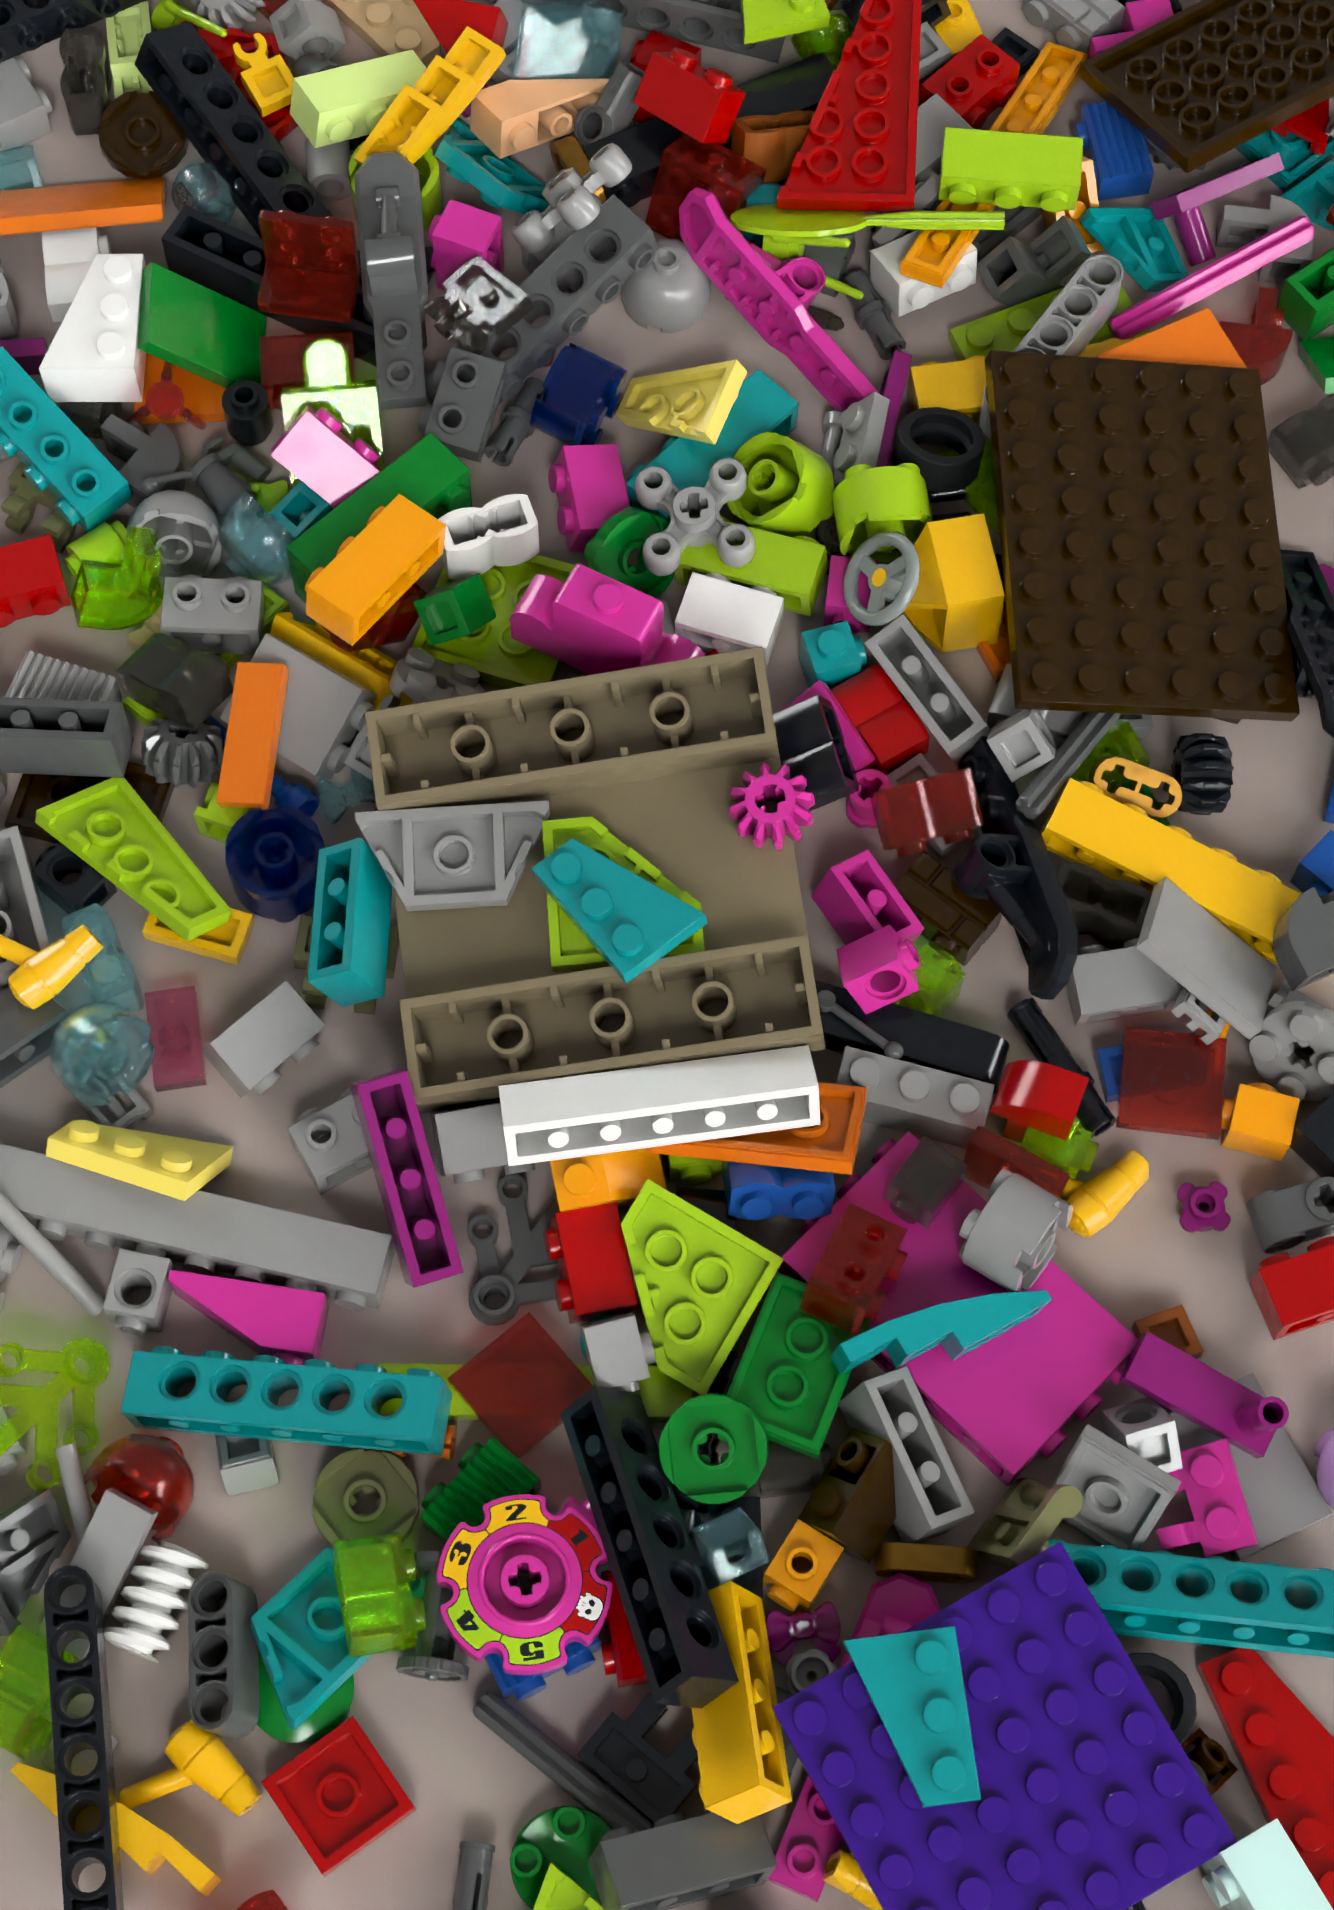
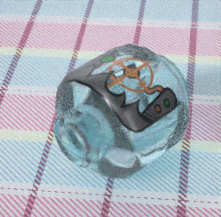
M209 163L192 164L183 168L178 173L172 185L171 197L174 206L179 212L184 205H187L226 224L231 220L237 210V205L232 200L231 185Z

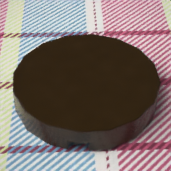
M137 91L126 92L112 100L100 116L98 137L102 154L112 168L127 177L143 180L161 177L176 168L186 154L189 139L154 91H149V94H137Z

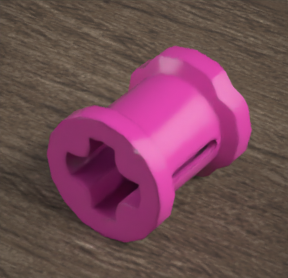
M865 769L856 773L859 791L850 794L847 798L846 816L858 828H876L883 824L887 818V806L891 799L892 785L889 778L879 770Z

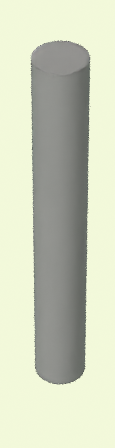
M0 1192V1222L93 1318L103 1310L105 1299Z
M76 1443L55 1448V1453L78 1544H80L94 1514Z

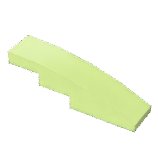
M144 1L120 11L112 17L105 18L115 99L126 92L137 91V94H149V91H153L134 65L145 35L153 32L149 3Z

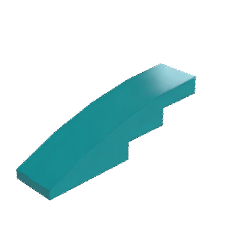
M1047 1290L994 1293L938 1304L889 1320L839 1344L830 1357L841 1375L885 1350L896 1368L939 1344H942L953 1362L1038 1314L1052 1298Z

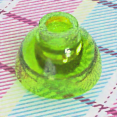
M842 14L830 15L829 27L793 34L791 43L798 54L804 59L824 52L832 67L836 69L842 58V50L846 41L851 36L849 18Z

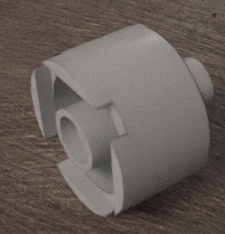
M1002 1169L991 1184L988 1192L991 1198L982 1212L975 1208L965 1219L959 1236L966 1240L958 1256L965 1265L1009 1292H1021V1287L1028 1290L1036 1282L1059 1246L1054 1242L1056 1237L1055 1229L1059 1226L1065 1231L1067 1230L1072 1217L1073 1206L1019 1173L1013 1174L1007 1169Z

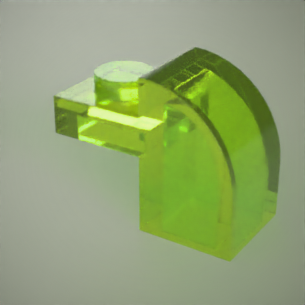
M131 527L119 564L82 559L71 593L77 627L101 630L127 629L143 623L159 609L163 602V594L158 578L161 567L160 550L154 548L150 529Z

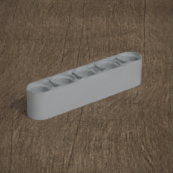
M1097 254L1088 258L1013 352L1079 356L1116 309L1124 275L1123 266L1120 261L1107 254ZM986 385L983 392L979 422L982 432L991 438Z

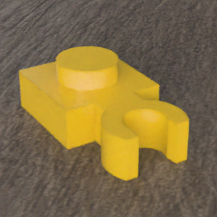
M255 33L253 35L257 51L245 53L239 43L236 42L233 44V52L236 63L241 68L246 69L240 72L241 82L261 116L265 117L291 104L294 77L280 54L268 59L266 40L260 33Z

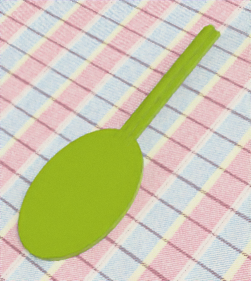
M776 203L739 209L731 214L730 222L736 229L777 237L834 236L855 232L866 226L911 230H1004L1005 211H905L866 214L863 211L777 209Z

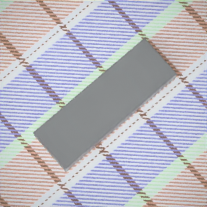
M113 1487L105 1490L69 1565L84 1569L99 1588L102 1597L104 1625L159 1513ZM80 1584L67 1587L60 1597V1605L69 1608L77 1606L86 1595V1587ZM44 1617L36 1636L47 1641ZM87 1639L73 1640L64 1651L82 1660L89 1652L90 1642Z

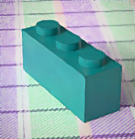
M362 838L319 849L307 981L341 1007L385 996L393 887L368 843Z

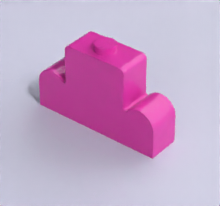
M581 564L575 565L565 583L547 575L539 574L534 576L510 617L512 639L590 675L705 656L701 648L694 642L679 635H666L663 632L664 604L660 600Z

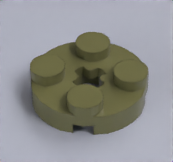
M364 1449L346 1451L332 1459L322 1469L315 1484L316 1489L313 1495L312 1509L319 1532L333 1548L350 1553L359 1560L384 1555L400 1546L412 1532L420 1514L418 1488L409 1468L391 1453L384 1451L380 1453L374 1450L364 1451ZM362 1490L366 1495H371L374 1492L380 1495L381 1498L375 1503L377 1508L375 1513L368 1515L363 1512L357 1515L352 1511L357 1505L354 1497L357 1492Z

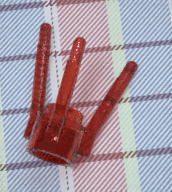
M166 361L162 368L161 382L155 383L150 387L146 396V404L125 419V422L132 420L138 423L151 414L162 420H170L180 416L200 430L206 427V423L201 418L184 407L185 399L183 392L177 385L172 383L173 364Z

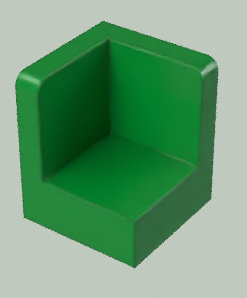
M480 573L442 584L413 601L431 646L470 635L496 618V613Z

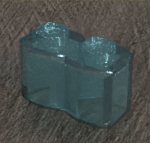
M94 903L64 916L62 920L64 937L84 924L104 946L80 971L100 1015L112 1023L142 1010L144 1007L142 988L133 965L123 950L109 914L99 904Z

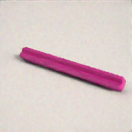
M1298 216L1112 316L1109 319L1108 325L1114 338L1121 340L1129 339L1312 241L1314 238L1312 224L1306 216Z

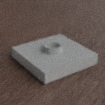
M1087 1424L1050 1487L1052 1488L1058 1484L1071 1485L1077 1488L1082 1495L1083 1506L1080 1512L1072 1518H1063L1062 1520L1102 1545H1114L1124 1550L1139 1551L1174 1496L1181 1481Z

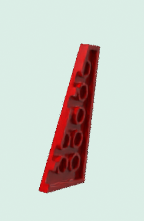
M922 0L864 1L859 12V20L851 38L848 37L842 50V58L836 71H833L808 126V134L800 152L797 151L792 162L791 172L786 184L781 187L776 198L777 209L876 212L914 211Z
M1237 1648L1199 1664L1196 1669L1267 1823L1276 1818L1279 1820L1334 1910V1737L1254 1649Z

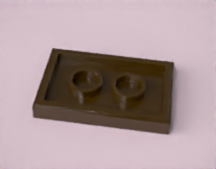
M128 762L124 778L162 824L174 784L170 782L159 784L156 782L155 776L145 774L144 765ZM23 773L4 826L6 829L18 826L23 836L59 844L60 842L35 823L36 810L112 777Z

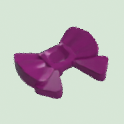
M823 1602L813 1612L806 1611L788 1615L779 1610L771 1609L767 1613L766 1629L768 1642L771 1647L770 1652L782 1666H787L799 1640L813 1638L817 1650L826 1653L831 1663L841 1654V1646L837 1644L841 1633L840 1619L832 1602Z

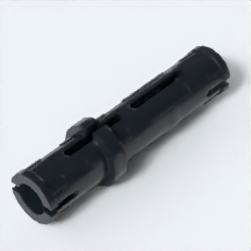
M1033 997L1029 1000L1025 999L1012 1007L1007 1013V1017L1019 1031L1039 1062L1052 1064L1089 1078L1076 1114L1088 1137L1099 1136L1111 1128L1117 1119L1093 1087L1095 1080L1088 1071L1083 1072L1057 1032L1043 1015Z

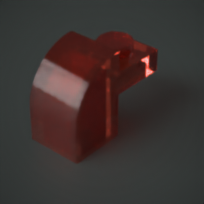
M1259 287L1251 312L1250 325L1225 321L1219 322V325L1248 369H1259L1261 385L1274 378L1281 369L1293 335V330L1282 328L1284 309L1276 308L1278 289Z

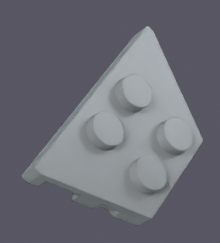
M549 800L366 811L355 812V821L407 912L508 906L543 831L542 821H547L550 816Z

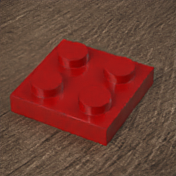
M354 1716L261 1781L324 1877L416 1811V1808Z

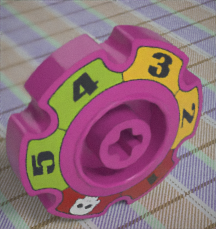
M519 1494L492 1500L482 1507L485 1520L481 1525L472 1527L465 1522L459 1523L443 1548L437 1569V1586L447 1588L453 1594L451 1600L440 1607L443 1622L456 1644L477 1662H481L485 1656L493 1653L501 1656L503 1659V1672L506 1674L525 1676L553 1671L567 1664L568 1656L565 1647L569 1643L579 1642L585 1647L590 1646L601 1631L607 1618L613 1584L611 1581L600 1579L596 1573L600 1566L608 1562L601 1537L591 1523L572 1507H568L561 1515L550 1514L546 1510V1498L544 1496ZM528 1573L530 1582H539L532 1585V1594L527 1596L521 1595L520 1588L513 1586L517 1584L518 1574Z

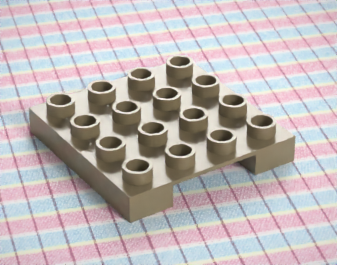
M762 647L365 712L375 801L379 811L549 800L550 816L548 820L593 816L628 848L634 849L659 869L664 877L701 903L702 912L706 914L708 922L704 926L705 951L660 958L627 984L624 983L611 966L553 972L550 957L547 893L534 877L532 867L544 859L543 831L508 906L407 912L393 889L406 999L399 1000L409 1079L417 1107L421 1113L500 1101L498 1086L805 1045H809L810 1052L826 1049L793 840L787 835L782 836L783 848L779 851L774 848L772 838H767L764 846L758 849L754 847L753 834L744 838L737 834L736 827L739 822L731 820L728 811L731 806L736 804L730 795L732 787H745L742 781L744 771H748L758 778L761 776L760 766L763 762L769 765L771 774L774 775L777 774L778 769L781 767ZM777 800L766 802L767 813L778 811Z

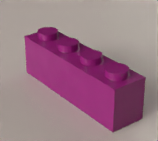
M398 1069L350 1083L352 1096L405 1283L415 1288L464 1273L407 1070Z

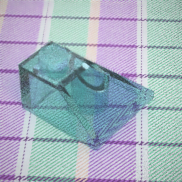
M572 0L526 7L521 13L514 80L609 79L620 52L623 14L588 0Z

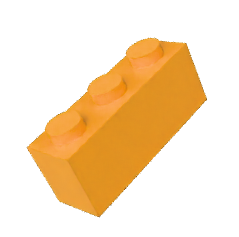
M398 494L386 507L383 505L379 506L370 516L367 526L356 537H348L339 547L336 557L325 568L318 567L310 575L305 585L306 615L353 646L443 554L446 525L401 494Z

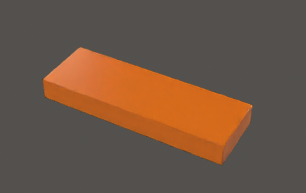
M237 663L216 802L221 807L269 809L289 669L285 664Z

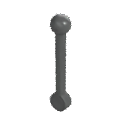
M823 990L817 994L821 1012L831 1011L882 1048L885 1056L900 1059L903 1056L904 1049L899 1042H889L835 1002L836 997L831 991Z

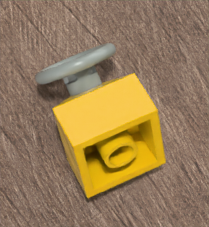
M984 513L927 522L914 545L907 537L898 532L884 531L877 533L865 540L850 559L844 577V599L849 612L859 622L865 625L879 626L889 623L899 615L904 614L917 633L941 653L976 648L977 643L981 641H988L990 645L998 643L1005 594ZM884 546L896 547L902 554L888 565L877 564L870 557L877 549ZM861 571L868 577V585L871 589L867 609L860 602L858 595V580ZM885 601L890 602L891 604L884 608Z

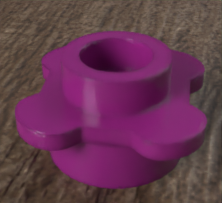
M1212 1182L1209 1186L1195 1187L1191 1183L1182 1184L1176 1194L1177 1199L1182 1202L1179 1220L1181 1227L1190 1233L1196 1231L1207 1232L1212 1229L1218 1232L1224 1231L1231 1222L1230 1215L1225 1212L1224 1199L1228 1195L1226 1187L1220 1182ZM1199 1204H1207L1208 1210H1200Z

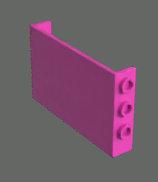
M909 1131L898 1142L892 1138L885 1142L871 1160L875 1165L863 1177L855 1173L841 1186L836 1194L840 1199L833 1205L831 1214L810 1219L804 1223L801 1228L804 1235L782 1256L784 1260L779 1267V1273L874 1309L875 1312L868 1330L889 1320L938 1304L994 1293H1009L1005 1288L965 1265L958 1256L966 1240L959 1236L965 1219L975 1208L982 1212L988 1202ZM1051 1260L1036 1282L1028 1290L1021 1287V1292L1047 1290L1052 1300L1038 1314L953 1362L942 1344L937 1345L896 1368L886 1350L871 1358L885 1373L907 1366L929 1414L1007 1487L1039 1454L1048 1459L1068 1437L1062 1429L1075 1416L1081 1422L1088 1418L1102 1402L1103 1398L1097 1393L1109 1380L1116 1385L1121 1383L1119 1379L1138 1342V1339Z

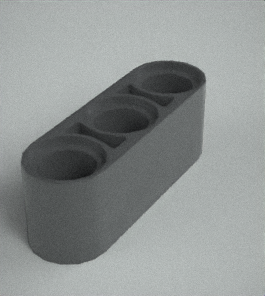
M209 1571L194 1581L188 1597L189 1710L191 1719L196 1726L228 1739L239 1740L248 1736L254 1730L260 1713L259 1649L250 1629L251 1617L258 1611L256 1594L251 1587L220 1572ZM227 1593L226 1601L223 1607L219 1609L220 1601ZM228 1647L227 1656L220 1664L221 1655L224 1649ZM226 1702H229L228 1710L221 1719L222 1708Z

